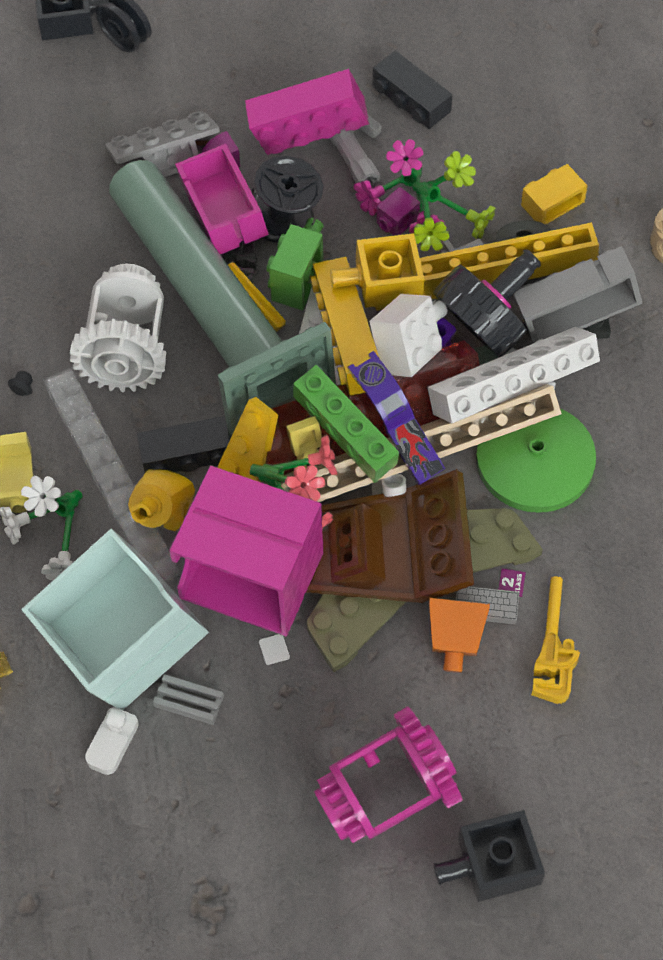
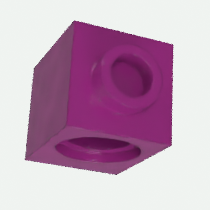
M401 187L397 188L377 206V224L384 232H389L393 236L401 235L410 227V224L417 221V216L420 213V202Z

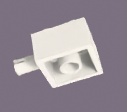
M400 294L369 321L379 358L391 375L413 377L442 350V339L439 335L437 321L447 314V307L441 300L432 301L431 296Z

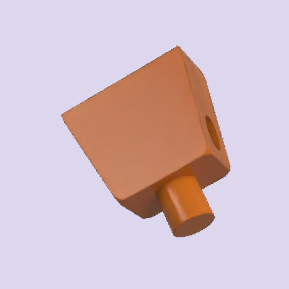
M430 598L432 651L445 653L443 671L462 673L464 655H477L490 604Z

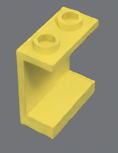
M26 432L0 435V507L9 506L12 512L22 513L27 511L24 503L29 497L22 496L21 490L24 486L32 488L30 479L33 477L31 445Z

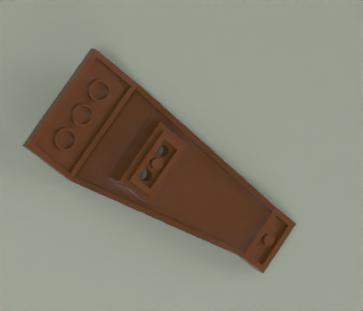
M456 469L425 481L421 485L416 484L406 488V492L402 495L387 497L384 493L321 505L322 516L329 512L333 515V520L322 530L323 555L306 592L423 603L429 601L430 598H438L474 585L463 473Z

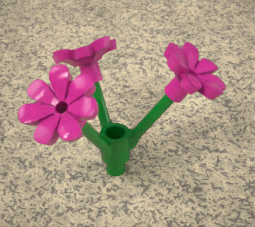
M408 139L405 146H403L401 141L397 140L393 143L395 152L389 151L386 154L387 160L394 162L390 166V170L393 173H398L402 170L401 176L383 186L378 185L374 188L371 187L368 180L354 184V189L357 191L355 193L358 201H363L360 204V208L364 212L368 211L371 216L377 213V206L381 203L379 197L383 196L385 191L394 186L404 183L406 186L411 187L416 181H420L422 162L418 158L423 156V149L421 147L414 149V140ZM417 192L416 196L420 202V213L417 216V222L410 224L409 231L411 234L414 233V227L417 224L423 225L425 221L422 201ZM431 215L434 223L440 221L444 223L443 220H439L437 215Z

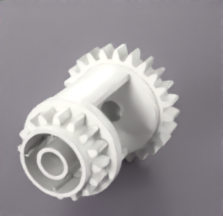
M120 264L110 267L109 272L104 271L102 273V277L93 286L86 328L81 327L80 333H75L70 349V362H74L73 369L80 370V377L88 376V383L97 381L98 388L109 385L110 391H113L115 387H119L120 391L124 392L125 387H129L133 392H136L137 386L146 389L147 383L154 385L156 379H161L162 372L165 371L166 351L163 350L164 344L158 343L164 296L160 289V283L155 282L156 276L139 265ZM108 315H110L123 321H116L115 319H112L111 321L106 320ZM153 321L151 335L149 334V329L144 330L139 325Z

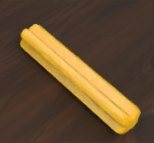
M233 262L229 263V268L276 332L281 330L286 324L285 319Z

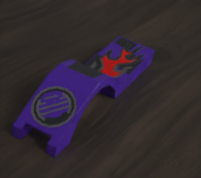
M372 351L367 354L370 359L357 367L351 364L347 368L354 380L372 401L383 421L387 435L399 451L401 458L416 483L421 485L446 468L415 419L409 402L398 383L377 354Z

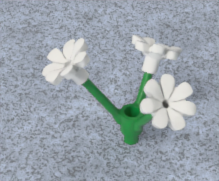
M33 476L30 479L32 488L24 486L21 494L24 497H29L24 503L25 509L28 511L35 509V511L31 513L23 512L15 516L9 506L0 507V515L4 525L7 526L4 528V531L13 545L19 542L18 539L21 538L20 527L29 524L31 519L42 517L54 511L59 516L66 518L62 551L59 552L58 558H51L49 564L44 565L41 571L48 580H54L73 563L70 560L71 554L68 552L72 519L75 513L74 509L78 507L83 495L79 490L61 495L59 488H53L55 485L53 478L47 476L42 482L40 477Z

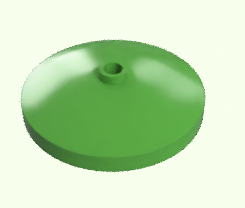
M560 408L562 414L478 444L476 463L482 482L498 500L518 510L537 513L554 511L568 506L585 492L595 470L596 450L592 437L586 427L572 414Z

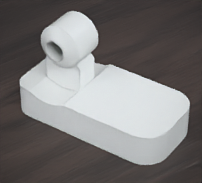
M115 707L108 710L85 755L86 762L91 769L105 775H110L117 770L139 726L135 715Z

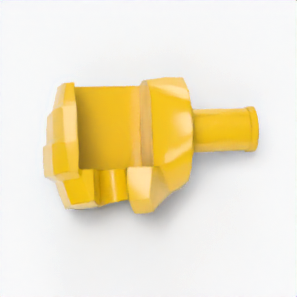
M148 470L135 485L129 498L128 507L132 518L145 527L155 528L163 525V528L168 530H178L182 526L184 517L188 513L194 499L195 489L193 482L175 472Z

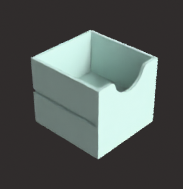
M113 529L104 534L21 609L90 693L121 710L130 705L209 633L144 556Z

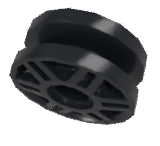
M109 0L97 8L96 16L101 29L107 38L122 51L134 52L140 43L146 42L151 37L152 30L149 20L134 0Z

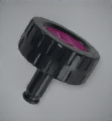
M528 249L523 250V254L517 257L491 284L486 280L480 281L467 268L458 265L440 282L433 292L437 299L441 300L447 309L484 346L499 358L511 350L527 331L524 324L510 310L512 306L507 300L534 273V270L541 266L538 258Z

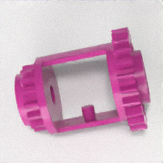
M407 706L394 714L398 727L329 766L331 772L317 780L320 788L314 790V793L341 841L349 837L351 842L354 843L366 835L371 840L439 799L442 800L447 808L462 801L461 793L451 777L457 772L447 752L429 724L423 727L410 707ZM397 738L403 752L429 796L373 828L340 770L362 757L368 767L371 768L381 762L374 750Z

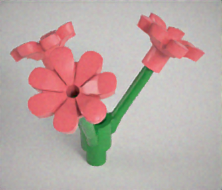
M328 435L321 437L319 452L308 454V458L274 464L273 466L269 464H263L262 466L252 464L250 468V475L258 477L261 482L284 490L281 487L283 482L288 487H291L290 493L313 501H318L321 496L320 492L316 489L325 486V479L323 477H315L318 472L315 465L323 464L331 475H338V472L332 461L335 459L333 449H330ZM295 468L293 477L284 475L285 470ZM329 512L322 516V530L333 520V515Z

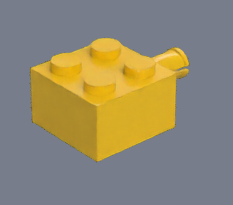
M414 233L357 240L356 267L332 269L330 273L332 288L351 285L361 287L365 308L389 305L400 294L423 295L425 279Z

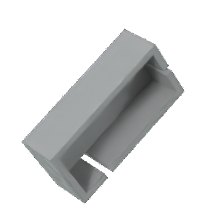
M622 246L605 251L597 256L598 260L596 261L592 259L581 261L569 269L553 273L536 283L527 284L514 293L533 344L541 338L546 339L573 327L586 328L643 304L635 272Z

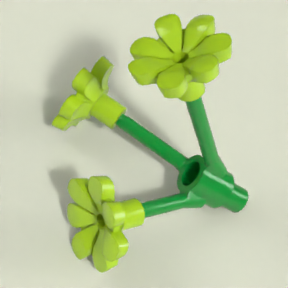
M454 151L444 161V165L448 168L444 175L428 182L416 181L413 184V191L417 192L422 201L425 218L423 225L417 224L414 227L416 244L421 243V251H428L431 245L435 251H439L443 248L441 240L446 241L449 239L446 225L442 221L434 223L431 218L428 202L439 201L465 215V219L474 223L475 229L472 236L475 239L483 237L484 229L487 228L490 222L488 220H492L495 216L496 207L489 206L487 210H483L479 214L472 209L468 211L440 195V189L437 185L446 180L452 181V185L455 188H460L463 184L465 186L473 185L474 180L471 176L476 174V170L474 167L468 166L472 162V158L468 154L461 158L460 153Z

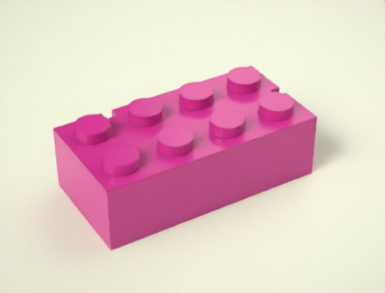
M349 69L245 101L249 129L257 141L259 140V144L267 155L278 154L296 146H305L309 142L319 139L331 138L341 133L342 129L354 131L362 126L369 125L365 98Z
M226 144L175 164L183 189L201 226L219 254L240 247L239 242L244 241L247 244L268 235L261 209Z

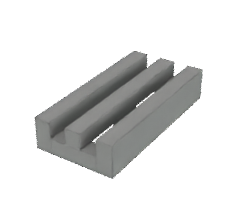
M164 674L161 686L159 685L157 690V697L153 700V705L162 710L214 725L224 699V692ZM170 686V687H173V688H176V689H179V690H183V691H186V692H189V693H193V694H196V695H199V696H203V697H206V698L215 700V702L209 701V700H206V699H203V698H200V697H196V696H193V695H190V694H186V693H183V692H180V691H176V690L170 689V688H168V687ZM168 696L189 704L211 709V712L207 713L164 700V697Z

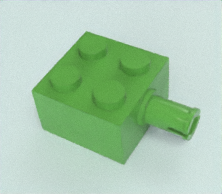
M308 218L304 228L291 224L287 233L280 236L277 247L278 251L275 256L272 255L267 264V272L270 273L268 288L271 289V300L302 311L308 301L312 287L310 276L315 275L313 264L323 262V234L320 232L324 226L318 219L315 220L312 226L314 218Z

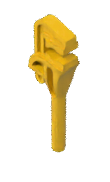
M558 576L550 578L545 637L539 657L535 661L533 674L536 677L546 675L551 679L534 678L532 696L555 704H562L570 696L572 670L578 663L580 652L574 650L575 644L572 639L564 640L562 645L558 637L563 579ZM556 675H559V684H555Z

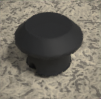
M18 371L15 378L8 380V385L15 394L26 396L32 393L30 386L33 379L30 373Z

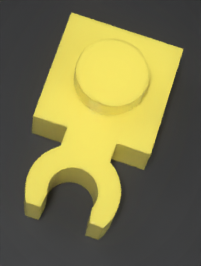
M315 416L286 426L291 450L297 456V460L308 458V454L319 452L317 448L321 447L322 435L319 422Z

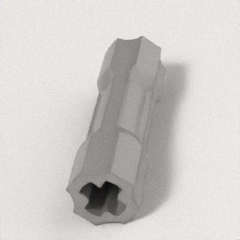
M342 129L341 133L329 138L332 144L339 150L356 183L368 180L373 188L380 181L378 170L372 160L366 156L354 136V131Z

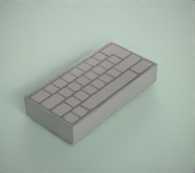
M467 587L457 591L456 601L490 604L486 621L516 625L519 592L479 587Z

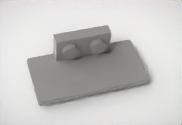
M198 111L189 114L188 118L179 121L176 119L165 121L162 123V126L157 128H142L137 131V134L128 137L125 135L114 137L111 139V142L105 145L117 164L142 157L143 160H149L154 163L162 175L166 177L178 173L175 166L176 163L198 155L195 140L219 133L220 130L219 126L207 113Z

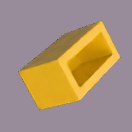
M565 164L558 169H552L543 178L528 183L523 188L521 206L534 221L548 224L584 203L588 185L568 164Z

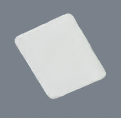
M277 634L259 640L266 665L290 658L283 635Z

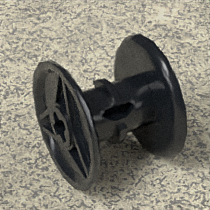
M278 156L263 162L256 171L254 184L257 192L254 194V198L261 209L268 235L263 238L278 243L280 236L287 233L291 224L304 228L307 219L314 218L312 208L322 198L324 185L320 174L311 164L296 157Z

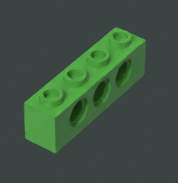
M317 365L293 383V397L312 417H316L320 426L374 483L397 465L399 451Z

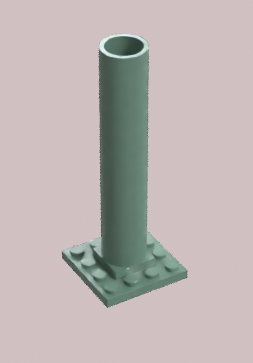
M137 160L122 167L112 178L109 185V194L228 365V368L222 373L217 374L229 438L231 439L248 400L254 397L260 399L278 414L275 432L309 416L310 414L293 397V383L317 365L336 385L331 329L326 322L315 327H309L303 333L282 341L157 166L149 160Z

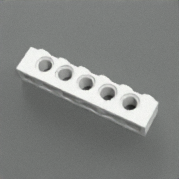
M573 327L428 387L433 415L450 423H455L600 361L596 334Z

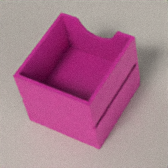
M210 465L170 548L171 560L177 563L181 557L185 558L183 572L178 584L179 598L287 637L303 601L304 594L323 555L321 503Z

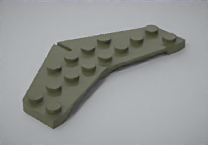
M508 508L467 510L473 573L510 563L514 566L527 563L542 555V547L513 510ZM323 594L307 620V631L334 673L348 665L358 654V650L406 602Z

